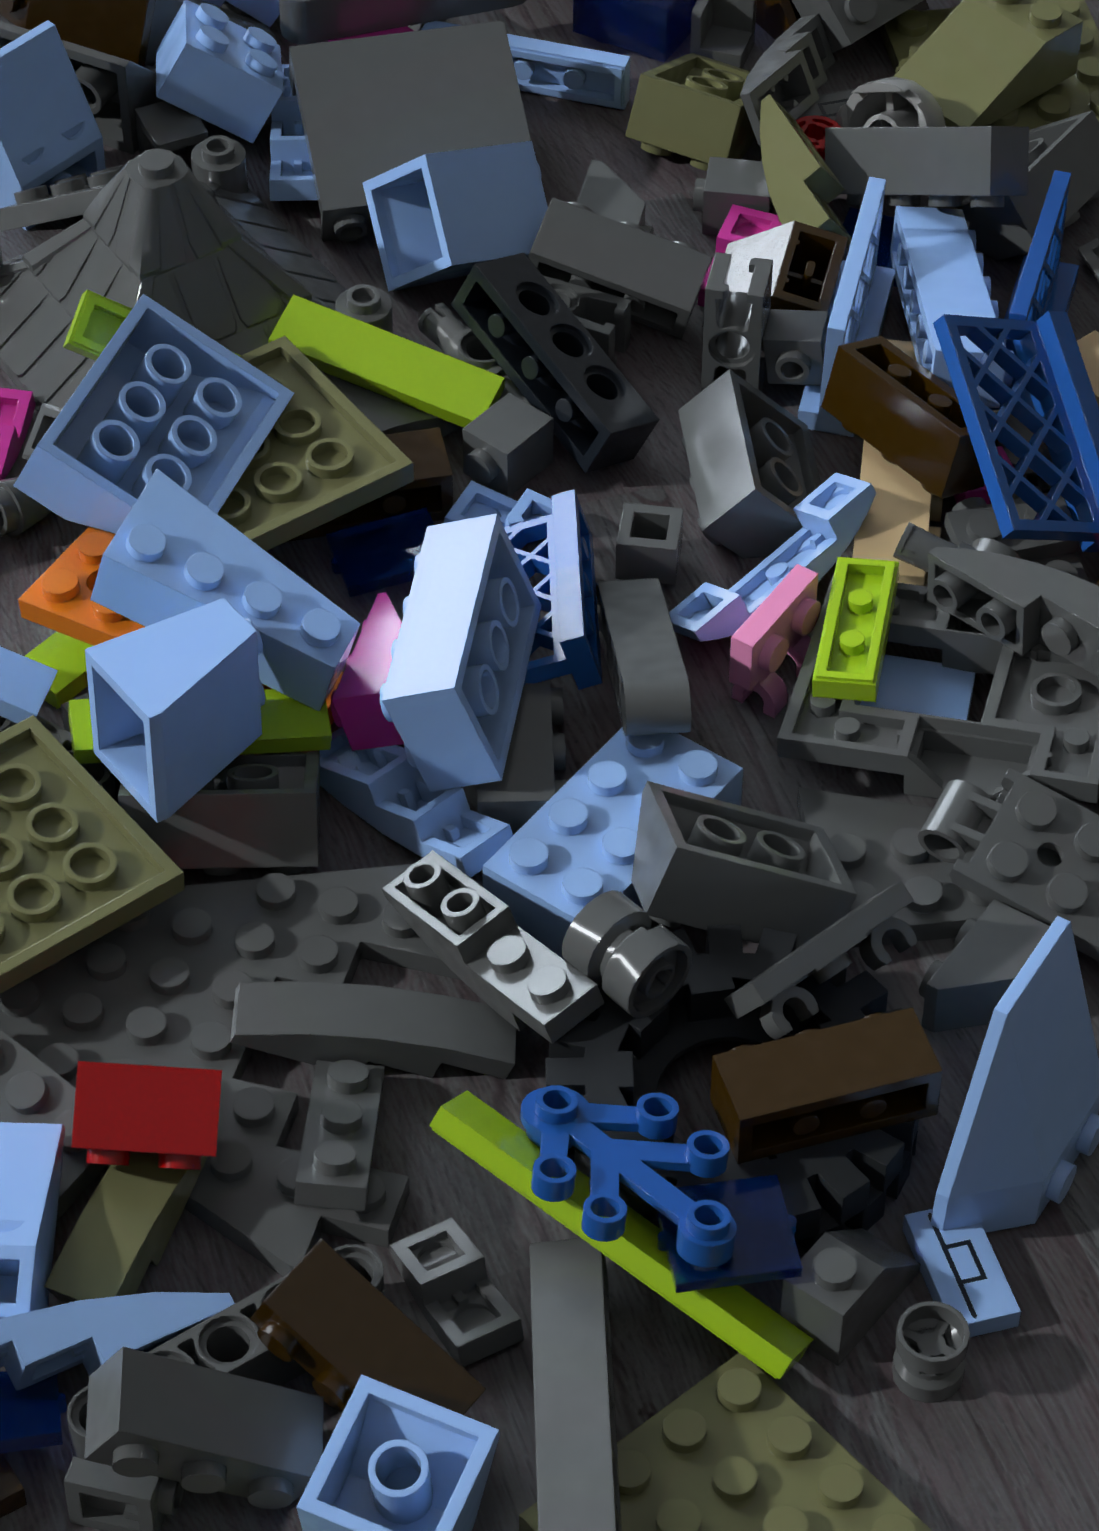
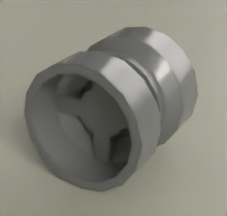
M927 1301L910 1306L900 1316L896 1328V1349L892 1361L893 1381L899 1390L911 1399L924 1403L941 1402L952 1397L961 1388L966 1367L965 1357L970 1339L968 1322L961 1312L945 1303Z

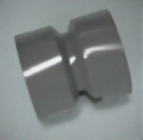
M611 890L594 898L576 915L566 931L562 943V957L597 985H602L605 994L632 1017L644 1018L665 1006L678 992L691 968L692 951L688 945L662 924L651 929L652 920L647 912L622 892Z

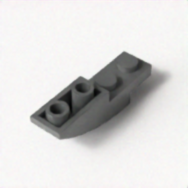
M935 547L928 552L927 600L1022 656L1037 644H1041L1054 654L1062 656L1099 678L1098 585L1055 568L1003 554L948 547Z
M432 850L382 888L386 899L426 945L475 994L519 1031L529 1026L553 1044L605 1003L595 982L519 927L507 904Z

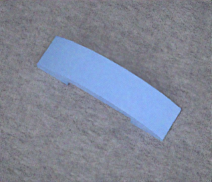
M837 472L834 473L793 508L802 528L729 590L705 582L672 609L669 615L674 632L700 642L732 636L796 564L819 573V582L837 562V557H840L847 549L861 527L876 495L873 485Z

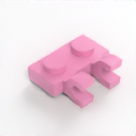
M796 564L732 635L729 682L734 684L732 689L733 699L743 703L752 691H755L764 701L763 713L773 718L787 704V687L775 671L781 666L786 654H788L796 663V676L798 677L811 640L808 634L816 625L821 612V603L817 601L819 573Z

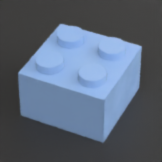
M184 0L156 50V97L254 143L284 91L280 45L277 44L270 34L260 28L249 27L246 29L229 21L228 16L222 10L211 4L201 3L199 6L189 0Z

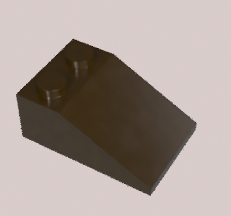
M0 0V15L16 26L29 30L48 20L55 24L61 40L145 66L156 0Z

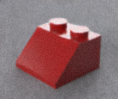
M78 1061L71 1148L87 1149L86 1163L129 1166L130 1151L159 1153L158 1168L201 1170L202 1156L216 1157L222 1070Z

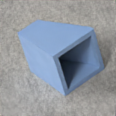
M532 141L424 154L362 183L388 292L467 276L474 264L520 253H525L529 257L530 250L548 209L541 181V170L536 160Z
M225 598L85 649L94 754L157 823L170 818L262 735L261 706L265 704L266 700L265 691L259 679L258 655L263 651L262 638L255 623L250 618H244Z

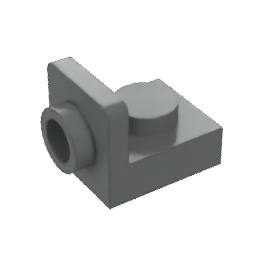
M74 1456L64 1479L70 1523L102 1531H160L165 1515L175 1516L179 1511L185 1491L181 1486V1482L151 1475L137 1478L126 1477L114 1472L112 1466Z

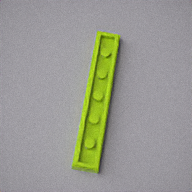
M468 1090L441 1105L429 1126L432 1128V1131L775 1379H781L803 1357L814 1340L714 1267H698L686 1262L678 1254L674 1238L628 1205L625 1231L620 1238L602 1242L588 1237L582 1230L581 1222L584 1201L590 1196V1178L576 1169L575 1189L571 1197L560 1202H549L537 1197L531 1189L533 1164L540 1157V1147L531 1142L525 1131Z

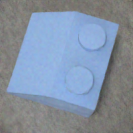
M361 1374L296 1507L302 1531H472L500 1437L499 1429Z

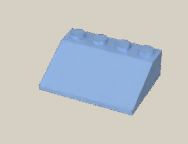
M142 294L39 441L13 486L67 521L116 534L155 470L159 469L218 514L291 400L294 392L156 301Z

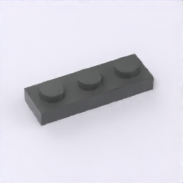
M339 1060L336 1062L316 1061L295 1181L294 1205L365 1211L383 1093L385 1066L365 1065L355 1060Z

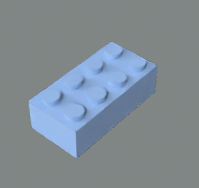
M496 513L427 526L421 552L415 557V575L410 594L405 597L403 602L404 616L398 639H395L392 643V662L387 681L380 688L382 713L388 722L394 723L404 742L405 754L409 764L413 768H418L430 792L502 781L542 605Z
M621 728L482 866L483 887L510 907L516 924L564 959L562 957V943L567 929L587 903L600 894L611 890L622 892L643 909L631 879L642 792L647 781L741 806L743 768L679 733L625 736L623 728Z

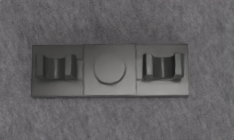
M902 881L895 883L868 899L724 998V1001L736 1019L761 1007L760 1021L765 1032L775 1040L788 1034L793 1029L784 1017V1004L789 1005L794 1010L801 1022L819 1012L814 996L808 990L796 986L798 983L812 975L817 984L820 985L853 963L846 951L859 942L861 958L874 971L892 961L889 953L882 945L883 936L892 941L899 953L917 943L916 935L911 926L902 919L893 917L895 913L914 901L913 897Z

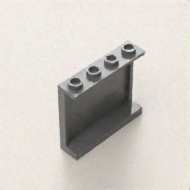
M504 20L289 47V80L292 95L297 96L321 213L322 241L337 239L341 241H355L364 236L375 235L362 184L371 178L424 154L531 141Z

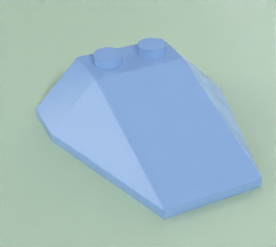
M1058 915L993 1010L935 1195L930 1225L942 1231L981 1223L985 1233L1035 1224L1050 1200L1060 1204L1065 1198L1076 1174L1077 1166L1073 1163L1078 1155L1082 1153L1090 1156L1099 1143V1058L1071 922Z

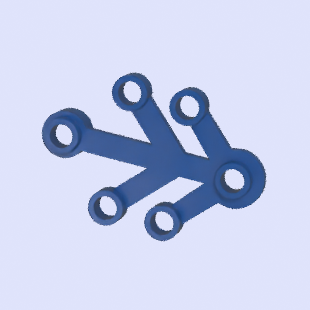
M551 1085L536 1089L523 1099L520 1110L521 1123L526 1129V1134L531 1142L540 1147V1157L533 1164L531 1189L537 1197L549 1202H560L568 1199L574 1193L576 1165L567 1157L569 1148L574 1146L590 1158V1196L584 1201L581 1222L582 1230L588 1237L597 1241L608 1242L616 1240L623 1235L626 1225L627 1205L619 1197L620 1181L678 1226L676 1250L686 1262L704 1268L717 1267L728 1262L734 1252L737 1225L728 1208L713 1200L694 1202L652 1170L687 1171L703 1178L720 1176L727 1169L730 1150L729 1141L725 1136L715 1131L701 1130L691 1134L687 1139V1144L612 1139L602 1132H639L640 1135L653 1140L669 1138L677 1129L679 1105L674 1098L663 1093H648L639 1098L636 1106L588 1103L581 1094L560 1085Z

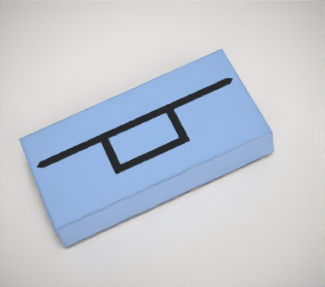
M933 1209L904 1215L903 1233L915 1260L921 1264L920 1272L933 1301L948 1304L961 1312L968 1322L970 1337L1018 1327L1021 1310L981 1223L942 1231L930 1225Z

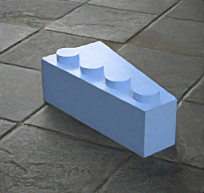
M156 469L103 553L90 600L146 627L225 598L244 618H250L260 632L263 643V651L258 655L259 679L261 683L320 711L345 667L361 623L167 475Z

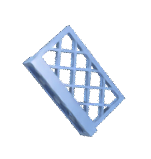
M869 177L846 261L842 260L828 309L829 323L826 334L821 386L805 385L798 409V419L804 422L810 430L854 437L853 433L847 431L838 419L821 406L838 346L877 337L882 332L894 286L896 270L876 266L886 179Z

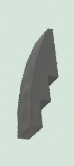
M819 14L803 16L798 19L764 52L746 77L740 96L758 145H761V101L770 94L795 120L820 99L817 89L828 81L825 71L836 61Z
M317 981L239 982L235 990L230 1043L316 1065L317 1060L332 1062L355 1060L365 1065L369 1061L432 1078L440 1064L444 1063L505 1080L515 1065L516 1028L488 1004L441 994L377 985Z

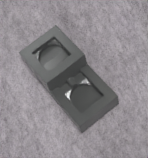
M452 1217L389 1245L391 1256L425 1318L452 1358L463 1368L524 1340L521 1318L489 1280L484 1255Z

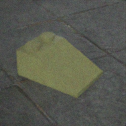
M962 0L893 77L913 80L928 90L942 108L946 127L989 126L1077 73L1083 20L1050 0Z
M689 53L641 73L625 137L641 141L640 148L655 155L671 156L672 152L690 157V165L704 171L708 169L710 157L742 159L756 139L740 96L750 71L695 53Z

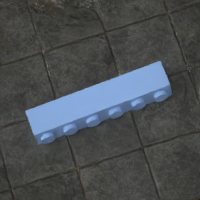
M896 206L890 261L892 268L896 269L895 280L915 356L920 365L954 389L933 323L943 314L988 318L999 317L997 300H990V277L983 276V254L976 253L975 230L968 229L962 209ZM960 336L963 347L980 361L984 352L966 336ZM1005 339L1004 342H1003V345H1004L1005 347H1006V339ZM992 361L988 369L1007 386H1011L1013 377L996 362ZM978 385L977 390L981 401L989 408H1000V404Z

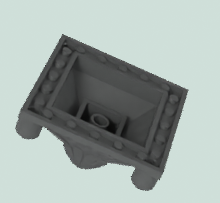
M215 135L206 138L192 150V171L180 156L170 150H147L128 161L98 193L83 213V219L36 248L10 258L9 261L3 262L0 247V368L19 390L33 391L36 402L35 408L38 412L42 403L63 408L95 363L92 359L63 348L79 301L86 290H90L129 308H133L142 294H145L225 348L239 355H243L268 343L270 335L293 294L390 333H393L392 299L388 293L372 285L359 284L349 289L340 285L337 282V278L319 260L312 256V253L295 235L291 234L274 213L268 210L264 203L248 188L246 151L243 145L229 137Z

